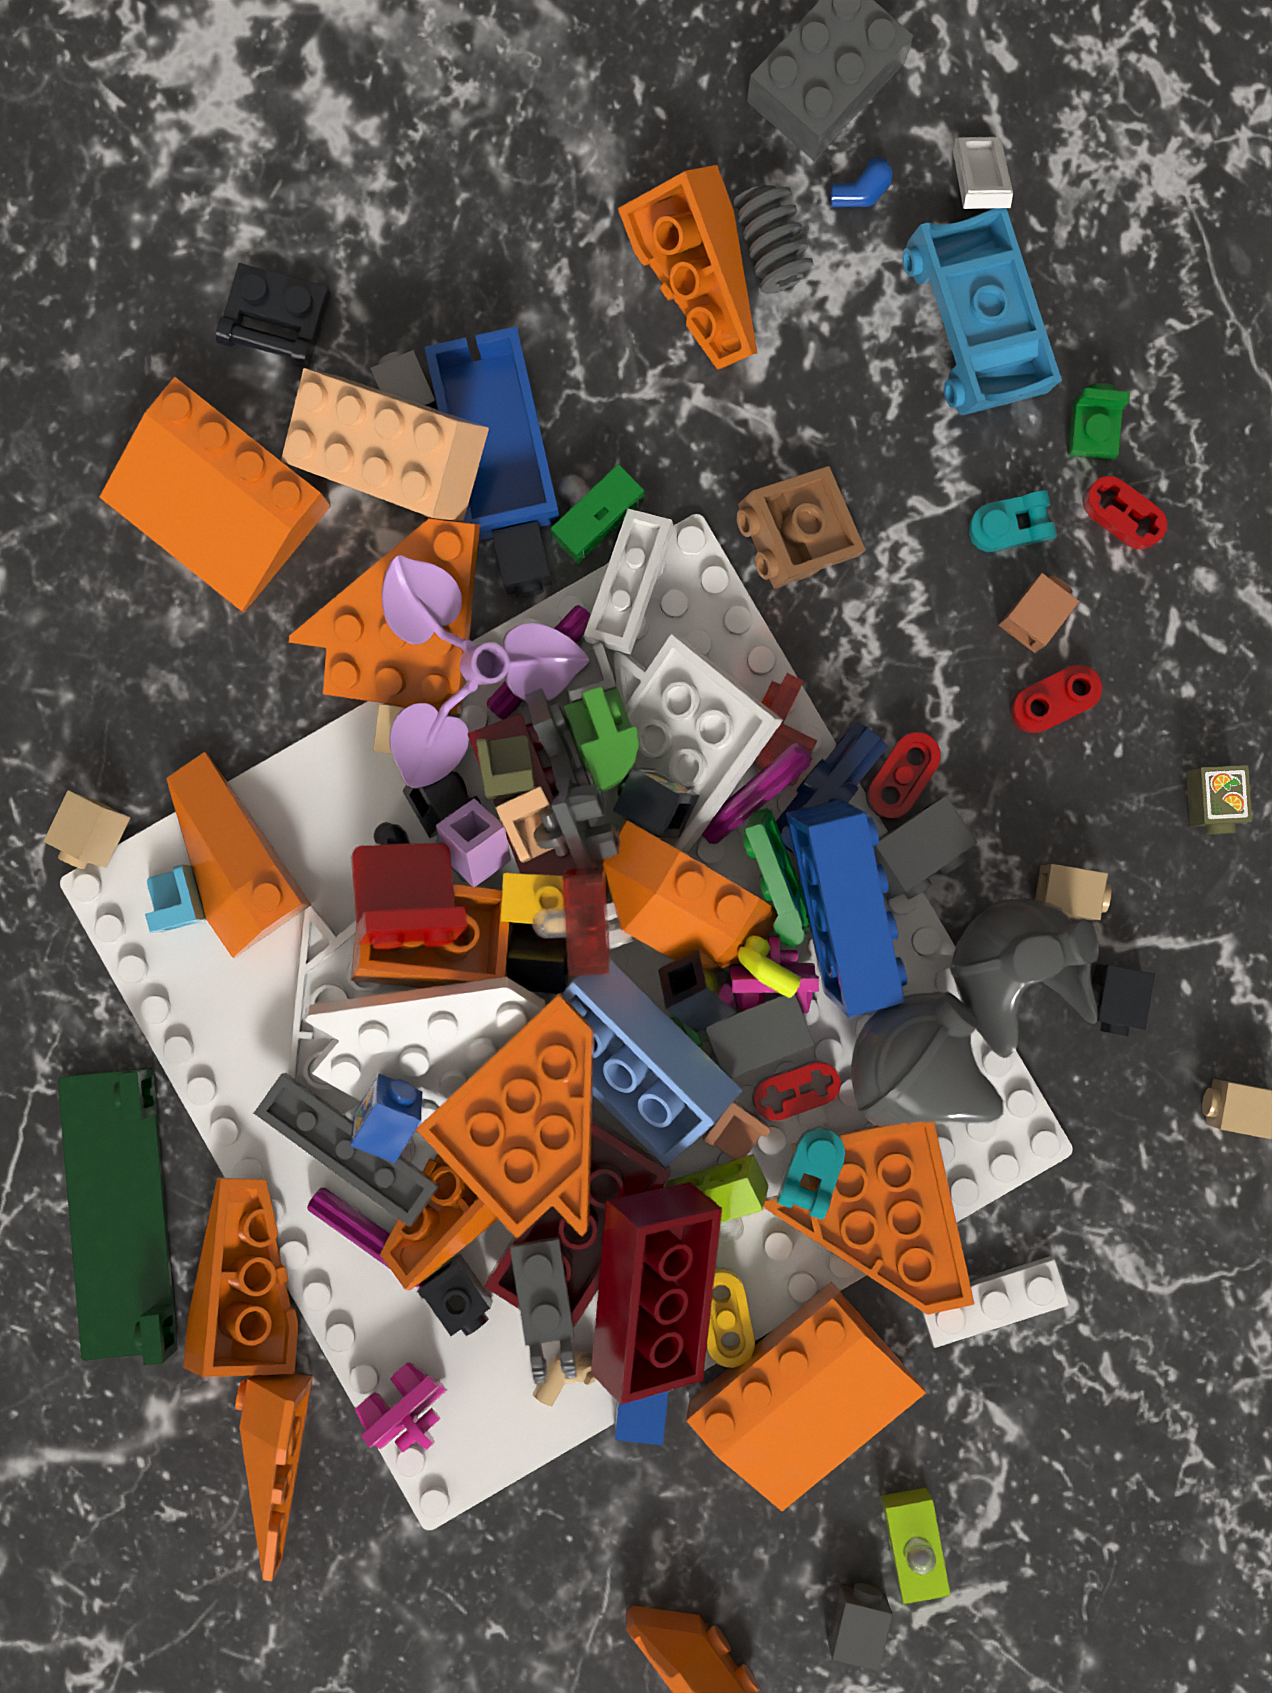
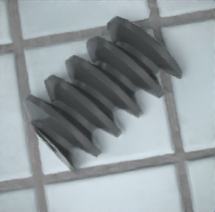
M774 185L757 186L742 192L733 200L735 208L740 210L737 215L740 225L745 227L743 232L745 242L751 245L748 250L750 258L757 262L754 271L756 277L762 279L759 285L761 293H777L796 285L804 277L803 272L814 265L812 258L798 259L797 256L808 248L807 240H792L794 236L803 230L802 224L799 222L787 223L786 221L797 213L796 205H781L783 201L792 195L790 187L776 188Z

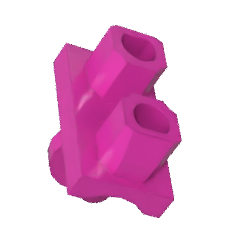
M768 937L770 951L766 957L801 977V983L795 992V996L802 1013L807 1014L810 1009L812 992H819V977L815 972V964L798 963L797 950H780L779 938ZM742 964L730 965V983L732 992L736 993L739 1012L765 1002V993L777 992L761 983Z
M407 1362L390 1378L403 1396L397 1404L390 1408L382 1396L375 1392L355 1408L363 1427L366 1429L361 1437L370 1448L374 1445L379 1449L384 1448L405 1428L407 1430L395 1440L396 1445L402 1452L407 1450L415 1441L426 1450L435 1443L428 1430L441 1419L433 1408L427 1411L420 1419H418V1416L439 1399L447 1389L439 1379L427 1376L415 1364Z

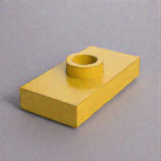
M503 873L501 922L579 926L578 907L585 906L584 886L586 894L585 882L588 877ZM602 884L587 885L588 906L597 907L599 927Z

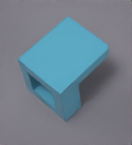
M183 864L175 866L173 871L147 879V886L154 912L145 914L150 932L163 933L206 921L191 866Z

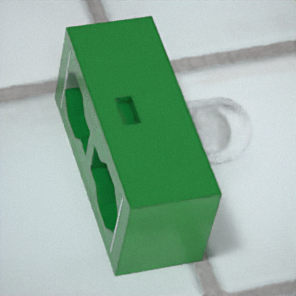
M619 464L593 488L578 475L569 474L564 476L559 482L558 491L571 509L550 528L552 538L577 564L581 563L624 521L627 509L636 510L644 502V490Z

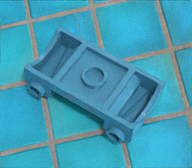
M993 208L973 218L952 224L937 225L929 222L920 224L908 240L907 248L903 250L902 262L904 270L909 277L913 276L919 285L930 282L956 361V366L950 371L948 380L944 383V395L948 405L951 408L955 407L960 415H966L1047 394L1062 379L1007 208Z

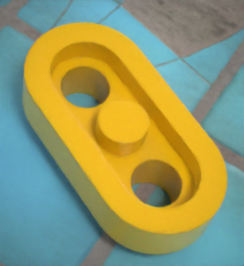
M719 1268L715 1270L713 1289L718 1285H725L729 1288L730 1293L725 1299H717L712 1296L707 1348L710 1356L716 1363L724 1367L734 1368L743 1365L751 1358L755 1349V1339L743 1282L733 1271ZM727 1332H735L739 1336V1341L733 1346H728L722 1342V1336Z

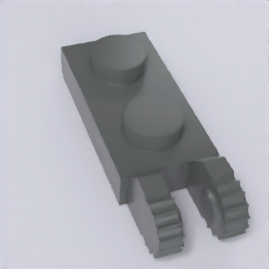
M553 1237L511 1244L510 1251L525 1346H529L535 1384L545 1383L546 1376L548 1375L542 1343L559 1340L562 1372L565 1374V1379L577 1377L572 1343L575 1332L560 1238Z

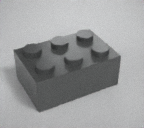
M820 0L750 75L747 102L809 158L815 161L905 64L914 35L874 0Z

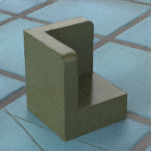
M522 735L489 741L487 738L476 739L485 797L487 799L496 800L519 796L537 788L529 740L526 736Z

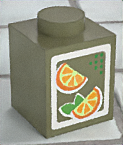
M1248 765L1201 767L1186 772L1190 827L1206 826V835L1236 833L1235 824L1252 822Z

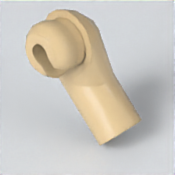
M585 1351L574 1352L577 1377L565 1379V1374L562 1372L561 1355L555 1356L547 1367L548 1375L546 1376V1382L537 1384L532 1395L541 1403L553 1406L565 1384L584 1381L585 1385H589L595 1382L596 1378L591 1374L592 1354Z

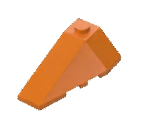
M718 165L684 171L619 207L618 211L635 255L643 266L650 265L662 282L660 290L667 300L674 299L687 317V328L716 369H722L756 354L757 347L734 209Z
M203 752L166 778L206 920L232 958H236L312 905L207 752Z
M439 1154L436 1155L434 1160H428L423 1172L441 1185L413 1225L409 1227L401 1220H397L380 1253V1256L403 1288L409 1291L499 1220Z
M217 1178L187 1319L183 1362L184 1369L201 1377L295 1373L298 1320L296 1311L291 1308L286 1286V1282H289L286 1266L281 1264L276 1241L278 1230L265 1179Z
M300 1373L250 1375L247 1381H241L237 1392L235 1409L242 1411L239 1428L262 1579L267 1581H273L283 1560L313 1380L312 1375Z

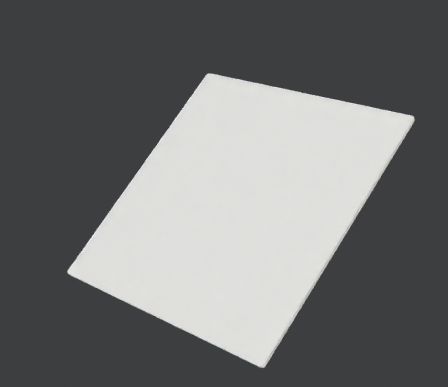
M693 514L674 525L631 656L648 669L671 634L679 635L783 720L726 799L728 800L793 743H800L810 752L813 758L810 767L758 809H771L776 821L798 794L796 789L822 758L825 760L835 748L836 742L706 520L699 514ZM608 564L472 641L474 646L495 643L503 648V639L506 633L514 627L526 623H538L554 629L576 605L582 606L591 614ZM584 636L576 643L584 652L593 650V645L586 643ZM604 648L616 683L613 659L615 650ZM506 676L496 683L478 685L476 691L469 693L463 698L462 712L458 714L448 713L447 716L462 720L466 724L469 733L501 721L502 719L498 718L487 707L486 703L493 693L506 681ZM565 688L558 696L549 700L550 705L559 703L563 711V706L571 704L567 689ZM524 700L507 717L509 718L521 713L526 724L532 722L527 702ZM367 701L228 781V784L312 904L311 906L315 907L337 935L356 920L351 863L352 852L358 846L380 845L375 843L373 838L374 831L379 824L390 822L400 825L407 832L410 844L435 843L438 836L436 835L429 839L405 797L403 789L406 783L393 754L373 752L379 704L385 703ZM569 729L563 731L577 768L581 767L582 765ZM469 740L465 756L453 772L459 773L463 778L468 798L470 799L477 795L481 805L501 822L493 800L485 797L481 769ZM545 749L538 750L537 753L542 767L551 766ZM589 771L587 772V775L589 777L591 785H593L594 783ZM858 783L859 789L849 801V804L866 812L867 817L871 816L877 827L878 837L880 838L888 831L880 817L869 808L866 793L860 783ZM619 785L603 793L606 805L605 815L589 819L591 828L613 823L618 832L624 820L629 821L613 811L619 798L617 795ZM174 812L118 844L107 868L87 863L85 869L77 868L61 878L60 886L224 1177L265 1179L267 1181L278 1230L277 1246L281 1264L286 1266L289 1282H286L287 1289L354 1407L356 1408L375 1392L382 1396L390 1408L397 1404L403 1396L390 1378L407 1362L415 1364L427 1376L439 1379L447 1389L439 1399L418 1416V1419H420L427 1411L433 1408L441 1418L428 1430L435 1441L430 1448L426 1450L415 1441L407 1450L402 1452L396 1445L395 1440L407 1430L406 1428L384 1448H378L421 1526L426 1530H434L615 1423L617 1401L596 1380L589 1385H585L584 1381L567 1383L563 1386L553 1406L541 1403L532 1395L537 1384L534 1382L529 1346H525L521 1315L518 1308L485 1288L493 1300L491 1308L485 1312L489 1320L468 1336H465L462 1330L450 1336L426 1300L422 1299L418 1294L417 1290L419 1287H414L411 1291L405 1290L388 1267L308 1211L307 1205L310 1199L322 1187L338 1196L389 1234H391L398 1220L397 1217L253 1114L281 1073L288 1074L305 910L236 958L231 957L207 920L163 933L150 932L145 914L154 912L147 886V879L173 871L175 866L182 864L191 866L177 814ZM749 818L718 844H710L702 835L699 837L687 854L688 856L775 908L773 901H766L761 891L759 875L762 872L756 858L751 859L744 847L742 833L745 831ZM509 842L508 847L511 861L476 887L502 890L503 873H520ZM787 850L801 886L795 855ZM597 861L594 876H605L601 891V901L610 899L611 895L601 862ZM452 869L453 884L471 886L466 880L462 882ZM924 892L909 900L905 894L889 900L883 894L886 911L890 910L892 912L898 930V938L892 940L895 957L901 958L907 974V985L902 986L903 996L940 991L943 993L950 992L960 999L950 971L956 947ZM509 922L507 951L512 935L514 922ZM551 925V926L570 927V926H566V925ZM810 926L809 929H806L805 941H802L801 945L798 944L797 947L785 946V943H781L780 938L779 944L780 950H797L798 963L815 964V972L819 977V992H812L809 1012L803 1014L815 1045L732 1078L743 1090L735 1101L766 1122L771 1129L766 1137L761 1135L748 1153V1155L754 1154L769 1185L766 1198L778 1195L793 1154L791 1143H796L800 1136L808 1129L824 1127L838 1134L875 1126L864 1118L858 1110L851 1080V1062L854 1045L860 1031L868 1019L878 1010L847 1017L824 994ZM773 928L768 937H778L779 934ZM571 930L572 947H577L576 943L583 937L580 936L579 930ZM632 937L633 942L594 955L591 951L580 954L577 976L569 975L567 988L591 966L593 956L610 955V959L669 1018L674 1016L666 1010L658 969L675 960ZM506 962L505 977L508 978L507 962ZM729 965V966L724 967L723 969H724L726 972H728L729 979H730V965ZM530 991L545 1000L546 1006L558 995L556 993ZM779 992L765 993V1002L782 994ZM733 993L735 1004L739 1011L736 993ZM976 1029L971 1034L974 1058L980 1071L994 1085L1002 1097L1004 1111L999 1119L990 1123L934 1122L956 1223L1066 1159L1072 1154L1073 1150L1070 1141L1016 1049L1008 1058H1002L991 1050ZM710 1040L702 1043L703 1046L699 1048L719 1066ZM817 1060L826 1062L835 1068L840 1076V1092L833 1101L795 1116L778 1121L767 1120L757 1112L753 1105V1090L760 1080L807 1062ZM814 1070L811 1072L812 1081L798 1086L800 1093L814 1089L819 1095H823L826 1093L825 1085L831 1082L830 1075L823 1076L818 1070ZM769 1086L766 1088L767 1097L761 1099L762 1106L770 1105L774 1111H778L782 1108L781 1100L794 1095L793 1089L778 1092L774 1086ZM594 1095L592 1096V1116L652 1154ZM362 1101L349 1110L345 1116L353 1121V1115ZM414 1132L412 1135L414 1155L411 1163L423 1171L428 1160H434L438 1153L421 1134ZM701 1135L669 1164L671 1175L668 1180L734 1159L715 1145L711 1146L706 1143ZM763 1208V1211L721 1223L716 1269L731 1270L743 1282L755 1341L773 1331L831 1281L841 1291L866 1276V1274L765 1208ZM498 1220L433 1273L461 1254L484 1287L490 1272L514 1235ZM718 1285L713 1289V1296L717 1299H725L730 1293L729 1288L725 1285ZM598 1291L574 1327L575 1335L572 1338L574 1352L585 1351L590 1354L593 1352ZM453 1295L448 1299V1303L453 1310H462L466 1306L465 1300L459 1295ZM727 1332L722 1336L721 1340L725 1345L733 1346L739 1341V1336L735 1332ZM560 1340L542 1343L543 1356L546 1359L547 1367L555 1356L561 1355ZM708 1348L706 1349L704 1371L717 1364L710 1356Z

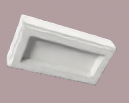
M955 138L953 155L963 208H1011L1013 191L1001 138Z

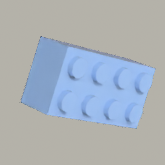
M611 959L609 964L591 965L563 992L562 995L594 1028L593 1095L665 1167L709 1129L743 1091Z

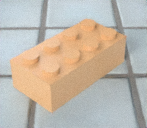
M303 368L281 462L431 518L464 521L489 427L337 375Z

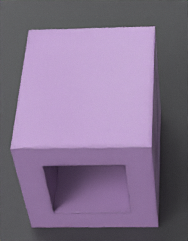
M472 799L436 825L440 843L446 844L450 849L451 867L473 888L511 861L504 825L475 799Z

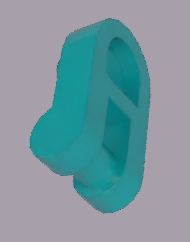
M1036 491L1021 497L981 506L971 517L968 525V535L971 542L978 549L985 552H998L1056 538L1055 523L1049 522L1046 507L1050 506L1048 491ZM1028 513L1031 527L1019 530L1016 515Z
M815 1127L808 1129L800 1136L781 1184L776 1201L777 1204L792 1208L794 1204L809 1210V1216L820 1220L825 1218L845 1159L844 1144L835 1132L828 1128ZM804 1173L819 1178L815 1192L800 1186Z

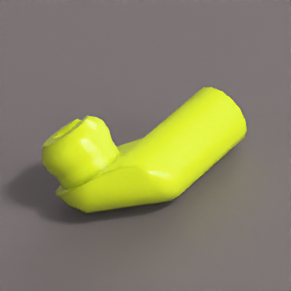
M755 935L749 936L745 941L744 947L739 948L738 957L740 963L761 983L787 998H791L801 983V977L766 957L770 951V945L765 939Z

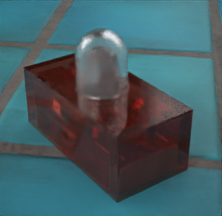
M605 867L565 869L562 876L564 907L546 908L538 911L533 918V929L536 934L543 938L566 937L569 976L609 974L611 956Z

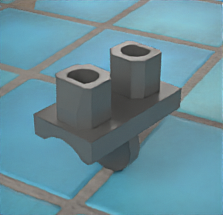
M571 777L556 780V787L559 795L552 801V808L545 809L540 813L543 823L535 829L533 833L534 839L540 848H554L557 856H564L570 851L581 878L595 875L597 861L619 854V834L613 823L592 828L589 824V819L605 815L606 805L599 784L575 788Z

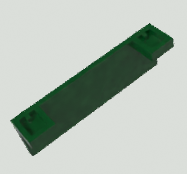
M150 1067L60 1077L58 1079V1092L81 1358L87 1361L143 1355V1365L162 1364L178 1350L154 1069Z

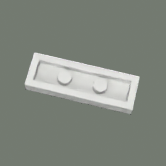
M627 509L584 633L586 643L595 644L602 642L604 648L631 655L674 529L671 519Z
M1049 1256L970 1281L975 1305L929 1315L923 1311L921 1313L931 1344L936 1348L1069 1306L1056 1262Z

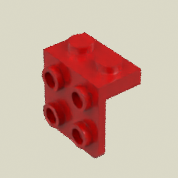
M446 844L358 846L353 850L351 863L358 945L373 944V947L376 949H391L403 946L404 942L423 941L425 946H443L453 943L467 927L466 907H455L450 849Z

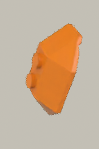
M624 820L618 830L620 838L619 854L600 861L604 875H606L611 899L622 931L673 960H677L700 949L722 968L739 962V948L744 947L745 941L749 936L755 935L767 940L774 928L773 924L778 915L774 907L631 822Z
M634 1605L626 1611V1631L642 1650L672 1693H756L760 1690L755 1677L745 1664L738 1667L728 1653L731 1651V1648L720 1629L716 1625L709 1628L700 1615Z

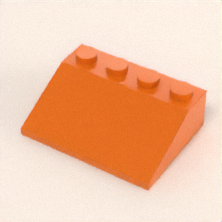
M176 377L170 381L144 413L99 497L243 613L331 507L318 490Z
M831 1281L755 1345L753 1355L748 1361L739 1367L727 1368L690 1399L686 1421L722 1462L778 1509L784 1511L926 1394V1390Z

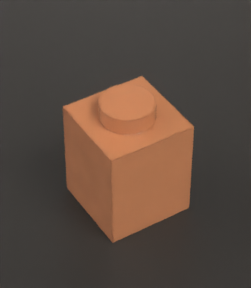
M1041 573L1026 588L1000 622L999 626L1036 653L1047 645L1080 601L1071 595L1073 592L1071 587L1062 579L1053 575L1047 577Z

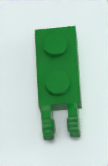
M765 808L752 812L745 831L742 833L744 847L751 859L756 858L762 872L759 875L761 891L766 901H773L778 915L773 926L775 932L779 934L778 938L781 939V943H785V946L797 947L798 944L801 945L802 941H805L806 929H809L810 926L803 892L772 810Z

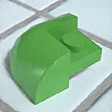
M600 686L583 692L582 700L563 706V713L581 765L584 766L586 772L590 771L593 783L599 784L603 794L619 785L630 772L635 763L639 741L636 726L632 727L618 688L603 692Z

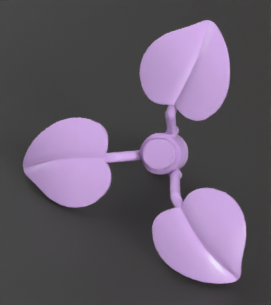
M400 555L395 557L388 566L382 584V607L385 619L391 630L400 639L414 645L426 642L435 632L439 638L464 651L460 659V671L467 680L466 685L450 697L441 706L439 712L427 703H416L401 710L392 722L389 734L391 752L406 785L411 788H418L433 784L444 778L456 768L465 756L469 743L468 728L462 720L447 716V714L469 693L476 691L478 685L496 683L506 676L509 689L520 699L526 701V694L543 688L549 701L563 692L578 672L588 664L589 657L569 637L549 626L538 623L521 624L508 631L503 639V648L495 643L474 646L471 640H464L447 632L442 627L454 622L461 609V592L456 581L449 573L436 565L412 560Z

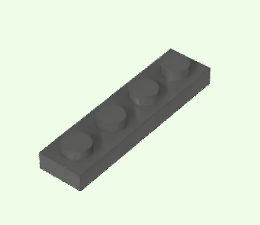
M281 1073L253 1113L409 1227L414 1224L441 1185L401 1155L393 1163L350 1146L353 1121L287 1073Z

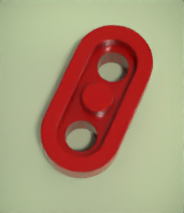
M1084 665L1070 666L1020 691L1011 703V718L1014 724L1024 732H1043L1092 708L1099 701L1102 694L1101 679L1090 667ZM1074 680H1080L1085 684L1086 692L1084 696L1074 693L1072 689ZM1033 700H1038L1044 705L1045 711L1042 716H1036L1031 712L1030 705Z
M914 732L905 735L894 745L867 788V804L874 814L884 819H895L903 816L912 808L940 764V748L931 736L921 732ZM910 749H916L921 753L922 762L920 765L914 766L908 762L907 753ZM889 787L896 791L897 800L894 804L889 805L882 800L881 793L884 788Z

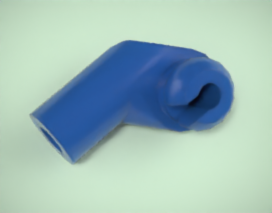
M881 157L869 160L866 164L867 168L855 183H831L830 207H869L874 205L892 181L893 171L887 160Z

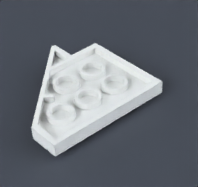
M671 634L648 669L630 654L615 651L613 659L616 686L632 727L636 726L639 747L632 768H654L700 795L680 837L659 838L687 855L783 720L681 636Z
M309 906L304 912L288 1074L345 1115L360 1100L312 1074L313 1062L334 1037L304 1021L307 1007L310 1004L421 988L350 981L356 920L337 935L315 907Z
M501 977L310 1004L305 1011L304 1021L334 1037L313 1062L312 1074L360 1101H363L378 1074L394 1080H404L414 1088L423 1091L422 1119L418 1125L419 1127L546 1007L545 1000L511 979Z

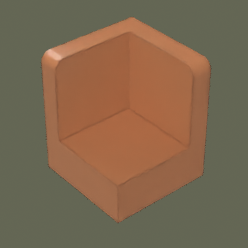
M734 1100L719 1119L702 1134V1138L706 1143L711 1146L715 1145L735 1160L747 1156L761 1135L766 1137L771 1129L766 1122Z

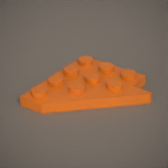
M437 518L427 519L289 635V643L326 648L323 694L405 707L416 703H427L439 712L441 706L465 685V678L460 671V659L464 653L461 648L439 638L435 632L426 642L414 645L400 639L391 630L383 613L382 584L388 566L399 555L442 568L456 581L461 592V609L458 617L451 624L442 627L447 632L464 640L469 639L480 524ZM463 699L448 713L458 714L462 712Z
M561 993L416 1129L516 1238L552 1205L581 1236L589 1228L594 1028Z
M934 1122L902 1123L888 1126L875 1125L838 1133V1137L844 1144L845 1159L832 1193L829 1209L823 1220L809 1216V1210L794 1204L792 1208L777 1204L778 1195L765 1199L764 1208L927 1315L975 1305ZM791 1143L794 1152L796 1143ZM804 1173L800 1186L815 1192L819 1178Z

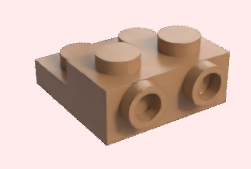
M830 466L753 490L737 504L740 509L737 512L739 530L744 536L752 537L758 551L755 556L756 569L763 579H770L774 589L810 577L821 569L858 557L866 551Z

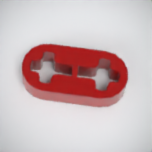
M1115 476L1099 478L1086 490L1083 496V507L1088 516L1133 549L1144 550L1152 547L1164 537L1167 531V519L1163 511ZM1110 490L1114 493L1111 500L1114 505H1109L1103 509L1098 505L1101 500V496L1098 493L1103 494ZM1146 517L1151 521L1148 529L1153 534L1146 533L1141 537L1135 532L1139 525L1134 520L1140 521Z
M819 1060L810 1061L760 1080L753 1090V1105L757 1112L765 1119L771 1121L783 1120L833 1101L840 1092L841 1080L836 1069L828 1063ZM814 1070H818L823 1076L830 1075L831 1082L825 1085L826 1093L823 1095H819L814 1089L800 1093L798 1086L812 1081L811 1072ZM769 1086H774L778 1092L793 1089L794 1095L782 1099V1108L778 1111H774L770 1105L762 1106L761 1099L767 1097L766 1088Z

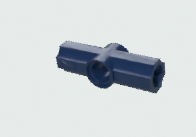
M858 721L855 722L838 741L825 760L822 758L796 789L798 794L776 820L783 843L788 851L794 854L786 813L839 799L849 803L859 789L858 783L888 748V745L883 742L881 737L870 728Z

